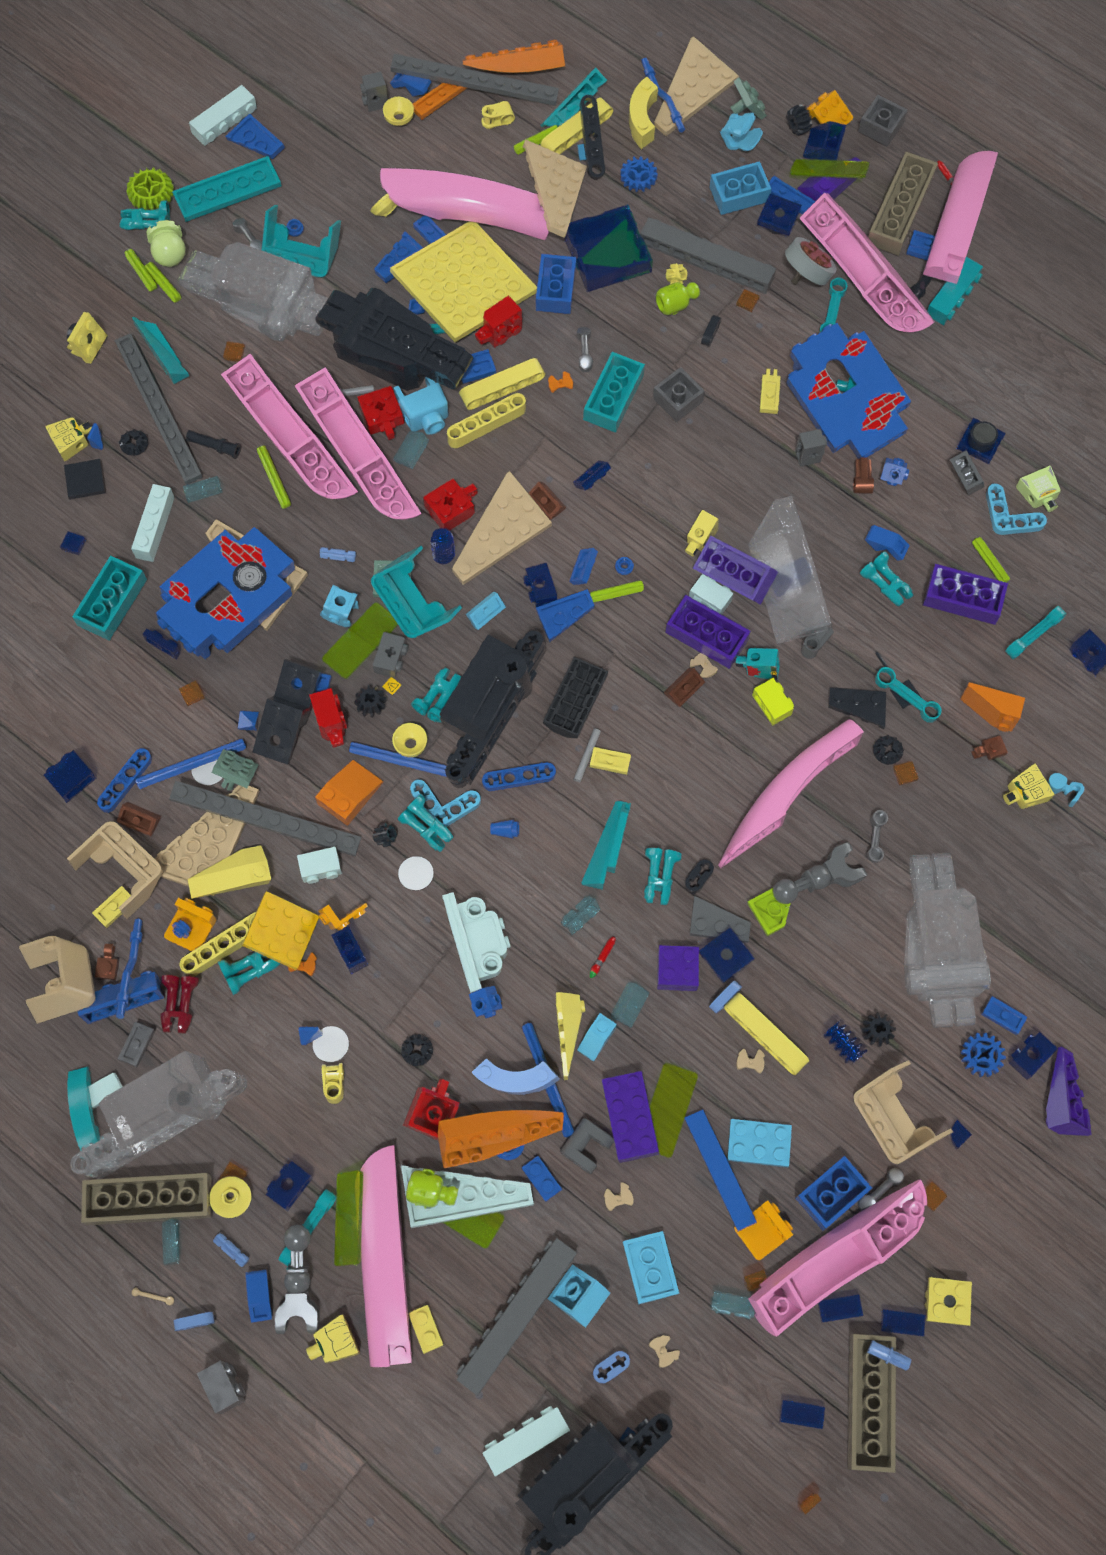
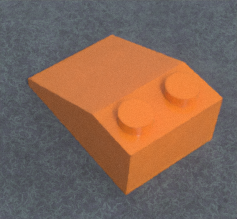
M969 682L960 700L993 727L1003 732H1012L1021 718L1025 698Z
M352 760L325 784L315 796V799L319 806L348 826L383 784V781Z

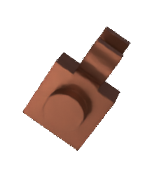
M1001 736L984 740L981 743L982 746L974 748L975 751L971 752L974 759L987 755L988 760L1005 756L1008 753Z
M105 944L104 958L97 959L95 978L116 980L119 960L114 959L116 947L113 944Z

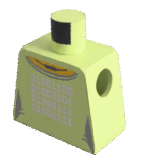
M1051 466L1020 478L1016 488L1033 508L1044 505L1047 511L1051 512L1058 507L1054 500L1057 499L1060 488Z

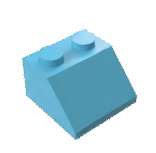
M572 1264L547 1299L586 1328L610 1292L597 1280Z

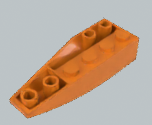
M557 40L547 41L548 44L542 45L541 42L532 43L531 47H517L511 51H508V49L499 50V53L495 54L486 52L482 53V56L479 57L468 55L465 56L466 59H462L463 65L483 70L514 73L564 67L565 61L563 46Z
M511 1110L479 1113L439 1121L438 1139L443 1167L448 1168L483 1161L561 1131L564 1114L563 1112L539 1110Z

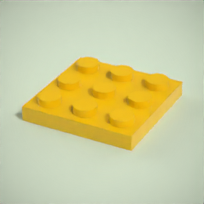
M266 891L242 946L297 970L319 917Z

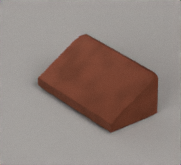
M539 481L528 493L550 520L567 508L543 482Z
M688 668L664 691V694L678 707H681L705 681L695 668Z
M126 802L121 806L117 822L152 836L161 816Z

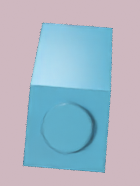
M599 1013L577 1051L594 1062L615 1031L617 1024Z

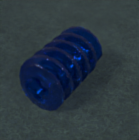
M445 528L436 529L432 533L430 542L433 560L438 564H448L455 557L453 534Z
M838 1021L825 1032L823 1037L825 1039L831 1037L829 1044L836 1043L834 1050H842L839 1056H847L844 1062L846 1064L852 1062L853 1064L868 1050L860 1051L862 1043L855 1045L857 1037L850 1038L849 1036L852 1031L844 1032L847 1025L839 1026L840 1021Z

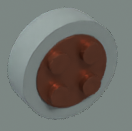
M796 237L785 251L786 258L798 271L791 280L794 285H797L803 276L818 285H826L837 271L832 258L813 241Z

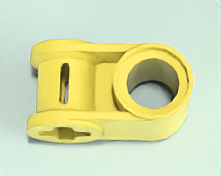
M507 101L486 105L482 108V125L485 128L491 129L501 125H508L515 120L510 103Z
M339 1063L337 1066H326V1064H323L322 1080L324 1095L329 1103L337 1104L342 1101L344 1096L343 1063ZM338 1089L339 1092L335 1097L328 1096L330 1090Z

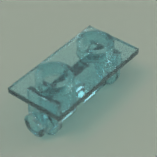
M585 897L575 906L579 911L578 913L571 910L562 918L561 924L568 928L571 935L579 931L600 910L595 898Z
M714 1291L711 1310L715 1311L716 1314L730 1315L732 1312L735 1313L734 1316L749 1319V1317H754L755 1311L748 1300L749 1297Z

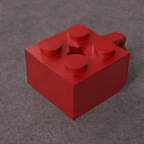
M508 295L484 311V326L475 333V339L481 345L490 342L494 348L504 344L508 338L517 335L522 330V309Z
M392 386L358 396L359 409L369 434L372 435L384 431L388 440L394 439L393 428L404 424V418Z
M453 478L423 497L425 509L444 534L473 516L475 513L474 504L471 501L472 497L478 493L477 488L474 484L466 488L460 487Z
M331 688L310 694L322 738L330 741L333 748L344 745V729H347L338 695H333Z
M439 1079L436 1088L432 1087L431 1090L418 1087L403 1126L439 1141V1121L455 1118L459 1108V1102L448 1098L449 1093H446L449 1082ZM429 1111L435 1114L434 1117L430 1118Z

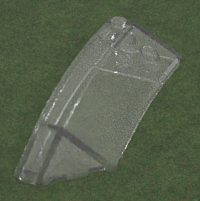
M789 496L775 500L748 546L753 558L779 571L764 600L776 643L780 644L832 629V624L793 498Z

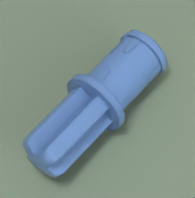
M872 1340L867 1353L884 1360L886 1364L889 1362L903 1370H908L910 1367L911 1359L894 1351L893 1347L887 1348Z

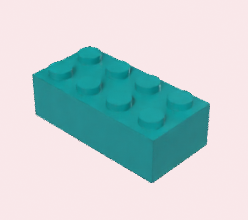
M612 352L584 407L583 420L616 433L644 376L645 364Z
M110 555L72 616L77 626L110 641L147 581L143 570Z

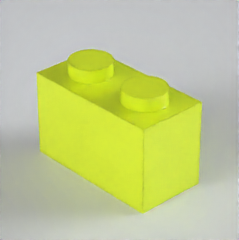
M774 678L754 688L752 694L772 726L791 716L794 709L792 700L785 696L783 687L779 682L776 683Z

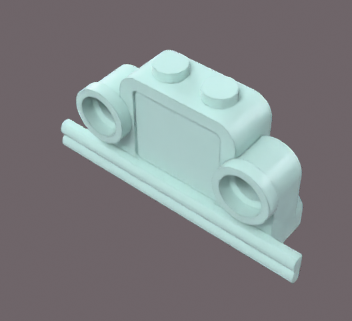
M454 892L445 894L442 897L465 978L470 993L482 989L480 981L496 977L500 974L502 960L507 956V948H510L508 936H503L502 930L505 929L503 919L498 918L497 914L493 911L485 912L486 906L482 899L472 897L466 902L457 904Z

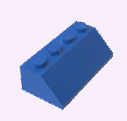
M155 971L143 972L140 974V977L134 979L130 977L128 987L129 1002L126 1005L125 1011L165 998L159 976ZM121 983L116 985L108 984L103 986L101 990L95 991L94 1003L87 1008L78 1010L79 1017L87 1024L116 1015V998L120 992Z

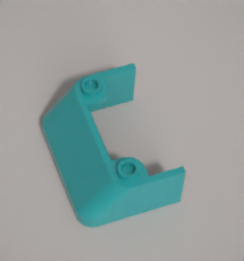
M278 205L269 208L265 212L261 251L262 260L268 265L316 277H324L329 272L338 249L341 221L337 220L329 227L328 236L321 240L320 247L288 240L289 232L287 227L276 223Z
M422 546L401 555L371 578L373 588L403 633L409 638L418 637L450 622L462 609L461 605L446 611L439 602L434 601L427 604L411 580L408 573L414 569L413 558L423 549Z

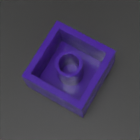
M659 945L657 990L697 991L699 985V947Z

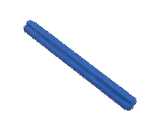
M243 739L236 740L136 778V784L139 789L218 760L223 749L236 753L246 749V745Z
M351 742L349 747L350 753L447 777L445 774L447 765L416 757H404L396 752L356 742ZM455 773L454 777L459 776L460 773Z
M532 1023L523 1025L522 1030L536 1066L543 1061L548 1064ZM553 1084L546 1088L554 1112H563L562 1133L564 1137H570L574 1130L557 1086Z

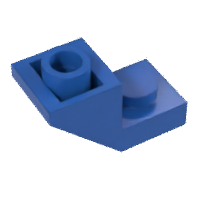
M396 73L390 82L393 88L406 87L412 96L424 95L432 83L429 79Z
M876 525L871 526L865 538V541L875 551L887 549L897 561L903 560L910 546L899 534Z
M267 1269L246 1272L247 1298L251 1323L272 1320Z

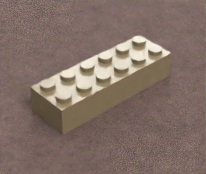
M905 152L868 236L877 248L899 256L934 178L938 163Z
M208 1173L82 1180L81 1223L85 1225L211 1218V1205L209 1201L211 1176Z
M852 1334L849 1335L848 1469L895 1473L896 1366L889 1362L886 1364L884 1360L867 1352L872 1340L887 1348L893 1347V1350L896 1351V1337Z

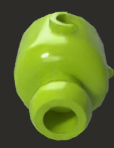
M675 282L657 291L656 303L664 315H675L688 307L690 299L698 298L700 290L694 282L689 283L686 287L682 283Z
M417 1170L410 1176L406 1198L409 1202L414 1203L416 1206H423L425 1209L437 1206L439 1201L453 1206L456 1203L459 1189L455 1186H443V1178L435 1174L433 1170Z

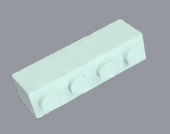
M239 86L189 122L192 134L204 146L214 141L216 137L226 132L234 124L239 123L241 119L257 109L255 97L245 87Z
M152 485L131 548L137 559L154 562L174 501V495L169 487Z
M549 1406L540 1412L542 1417L537 1420L531 1417L522 1423L523 1428L516 1432L513 1428L503 1435L505 1439L497 1443L495 1439L484 1446L486 1451L483 1452V1455L495 1476L570 1431L557 1407L553 1409L552 1406Z

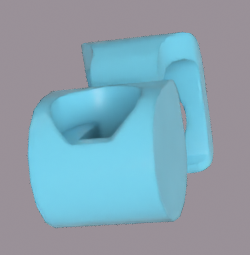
M1060 773L1052 774L1047 780L1054 794L1063 791V794L1067 795L1073 790L1076 791L1077 795L1071 800L1069 807H1073L1084 792L1082 783L1072 782L1068 785L1067 778Z

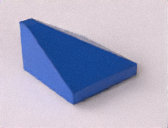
M415 299L410 300V311L416 315L424 313L425 309Z
M94 423L87 438L91 447L103 450L101 432L98 425Z
M240 711L238 729L257 731L259 712Z
M299 1027L301 1045H307L323 1034L318 1027Z

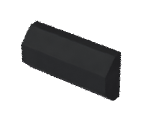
M574 657L548 709L543 724L561 736L578 738L609 671Z

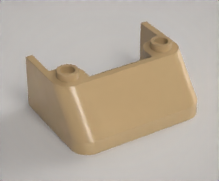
M107 822L67 859L76 871L89 858L93 859L96 863L103 864L113 857L137 879L138 882L131 889L132 895L119 907L123 916L128 919L150 898L161 877L162 868L117 823Z
M48 936L19 946L30 969L58 960L60 977L52 979L46 984V994L26 1000V1004L37 1024L87 1008L94 1003L95 991L89 954L84 946L56 936Z
M909 1060L891 1068L854 1094V1102L888 1159L895 1164L909 1159L953 1132L950 1128L936 1136L933 1130L927 1126L916 1129L895 1095L902 1089V1080L898 1072L911 1064Z

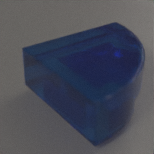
M958 1120L954 1122L951 1128L953 1132L950 1134L952 1144L958 1149L972 1134Z

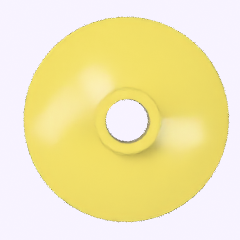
M224 1177L213 1185L209 1195L210 1205L219 1216L225 1218L237 1217L244 1213L250 1205V1188L244 1180L238 1177ZM232 1192L234 1195L232 1198H227L226 1194Z

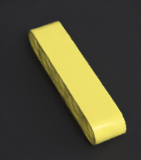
M600 97L596 100L601 125L610 118L613 108ZM590 103V104H589L588 106H586V107H588V108L593 107V106H592V103ZM578 112L542 140L540 146L561 154L582 139L581 112Z
M532 358L462 388L459 395L466 408L472 410L542 380L545 377V372L536 358Z
M515 393L450 426L447 430L448 444L452 448H459L522 416L526 411L525 396Z
M252 913L184 956L180 961V968L184 974L195 977L243 947V941L255 913ZM245 930L246 934L244 937H237L239 931ZM223 941H229V945L226 948H220V944ZM206 952H212L209 959H203V955ZM188 963H195L193 969L186 970V966Z
M736 993L724 1006L725 1011L791 1074L796 1075L809 1062L808 1057L742 994Z

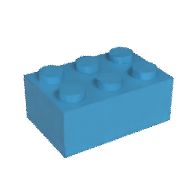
M760 161L711 175L709 188L721 215L763 204L770 200L771 187Z

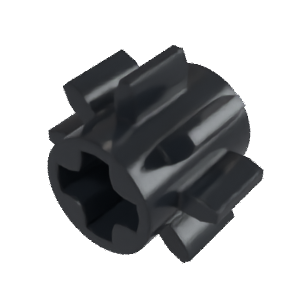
M385 822L378 824V827L374 828L373 840L377 845H382L384 848L391 846V843L395 842L397 833L392 824L387 825Z

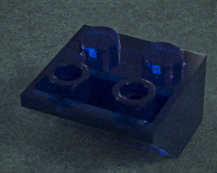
M829 121L812 127L803 157L836 165L847 125Z
M74 750L63 755L56 765L50 766L46 773L43 774L52 788L66 803L97 779Z

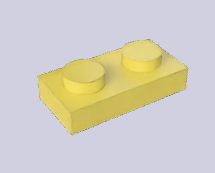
M594 747L590 767L627 775L631 755Z
M121 886L92 914L108 928L122 915L119 907L131 895Z
M428 1305L408 1313L423 1354L443 1346Z

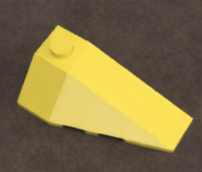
M262 846L241 849L194 875L187 881L191 899L269 884L271 876Z
M557 992L556 1010L563 1078L568 1080L582 1013L585 1012L584 1000L580 1001V995Z

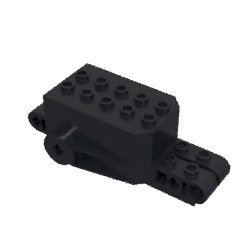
M370 288L367 294L359 292L356 298L339 290H333L325 305H323L315 317L317 324L333 332V347L337 353V358L395 386L399 385L400 388L406 391L419 388L425 377L450 389H455L473 361V356L465 348L434 334L429 323L377 288Z
M538 631L527 632L522 640L519 639L515 649L488 634L480 645L475 657L471 660L467 670L462 675L455 690L451 693L446 705L442 708L440 720L444 727L461 736L456 745L458 748L454 754L451 753L446 761L445 774L454 787L463 788L467 784H472L521 700L531 694L533 689L532 682L537 675L535 670L546 652L543 637ZM455 773H460L459 776L454 777Z
M664 1413L657 1414L650 1420L646 1417L636 1426L635 1430L637 1433L635 1435L633 1433L629 1434L621 1443L600 1420L596 1424L593 1422L588 1424L580 1432L582 1437L580 1439L577 1437L565 1447L567 1452L564 1455L562 1453L557 1455L549 1463L551 1468L548 1471L543 1469L533 1479L536 1483L532 1487L528 1484L517 1495L520 1499L515 1504L536 1527L525 1538L528 1543L522 1548L520 1555H531V1551L538 1547L542 1550L538 1551L535 1555H551L556 1548L565 1547L575 1536L583 1532L586 1524L673 1437L670 1434L673 1428L672 1419ZM656 1422L661 1425L662 1432L657 1430ZM644 1439L646 1441L644 1446L638 1449L636 1446Z

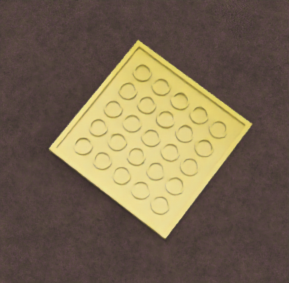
M471 221L390 267V272L454 342L483 326L484 311L508 295L516 304H519L537 293V286L476 222Z

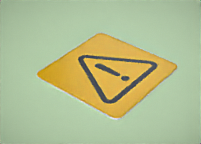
M390 677L382 687L393 695L401 687V684Z

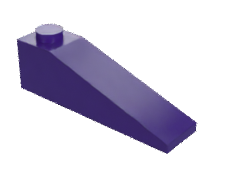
M854 157L809 177L797 190L814 201H817L824 193H828L835 199L868 169V166L857 157Z
M1059 1047L1046 1108V1124L1049 1129L1058 1134L1089 1136L1092 1135L1088 1109L1083 1108L1081 1100L1084 1097L1083 1090H1080L1076 1082L1079 1075L1072 1052L1063 1047Z

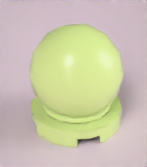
M165 220L157 222V226L153 228L148 227L146 233L148 242L151 244V254L154 260L166 267L178 265L185 256V244L181 238L182 231L180 225L177 226L174 221Z

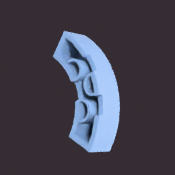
M485 1059L472 1071L486 1085L495 1090L514 1095L539 1092L560 1080L544 1061L529 1070L512 1072L500 1069L490 1060Z

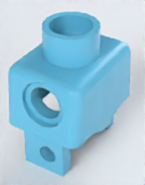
M425 377L427 387L406 396L403 395L399 385L394 387V393L403 418L411 431L416 432L424 428L426 434L432 435L444 428L445 423L443 420L449 415L448 403L439 383H435V381Z

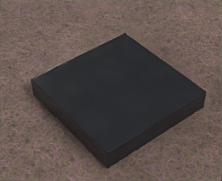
M100 459L64 465L69 500L105 494Z

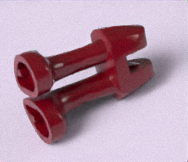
M162 975L161 983L167 988L165 1012L160 1014L162 1031L164 1033H171L173 1017H179L178 1033L186 1034L192 1020V1015L189 1014L190 998L192 991L199 984V978L181 977L179 1011H175L180 978L173 975Z

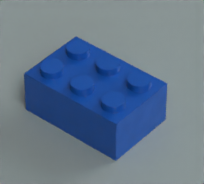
M541 254L536 293V311L571 314L576 257Z
M844 1156L795 1199L820 1229L824 1231L869 1192L872 1187Z

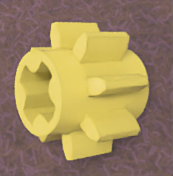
M671 264V269L666 270L667 280L670 284L675 282L683 284V280H687V270L683 267V264Z

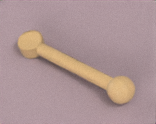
M134 1288L131 1292L133 1296L140 1295L166 1302L167 1305L174 1304L173 1297L157 1296L142 1292L138 1288Z

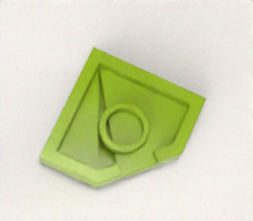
M773 888L747 902L767 937L785 927L790 904L779 903L774 898Z

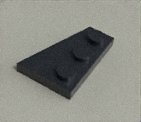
M829 688L828 708L848 716H855L862 719L861 721L870 722L878 725L881 729H885L886 692Z

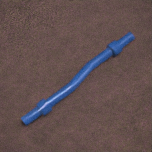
M643 58L641 62L645 69V76L658 87L657 95L666 101L673 123L676 124L680 133L684 132L685 127L682 123L680 112L677 111L671 96L659 87L655 78V71L650 66L648 59Z
M141 919L134 920L133 931L130 933L131 947L129 960L122 973L120 992L116 998V1017L118 1019L124 1018L125 1008L129 1002L128 987L130 975L137 962L139 943L142 941Z

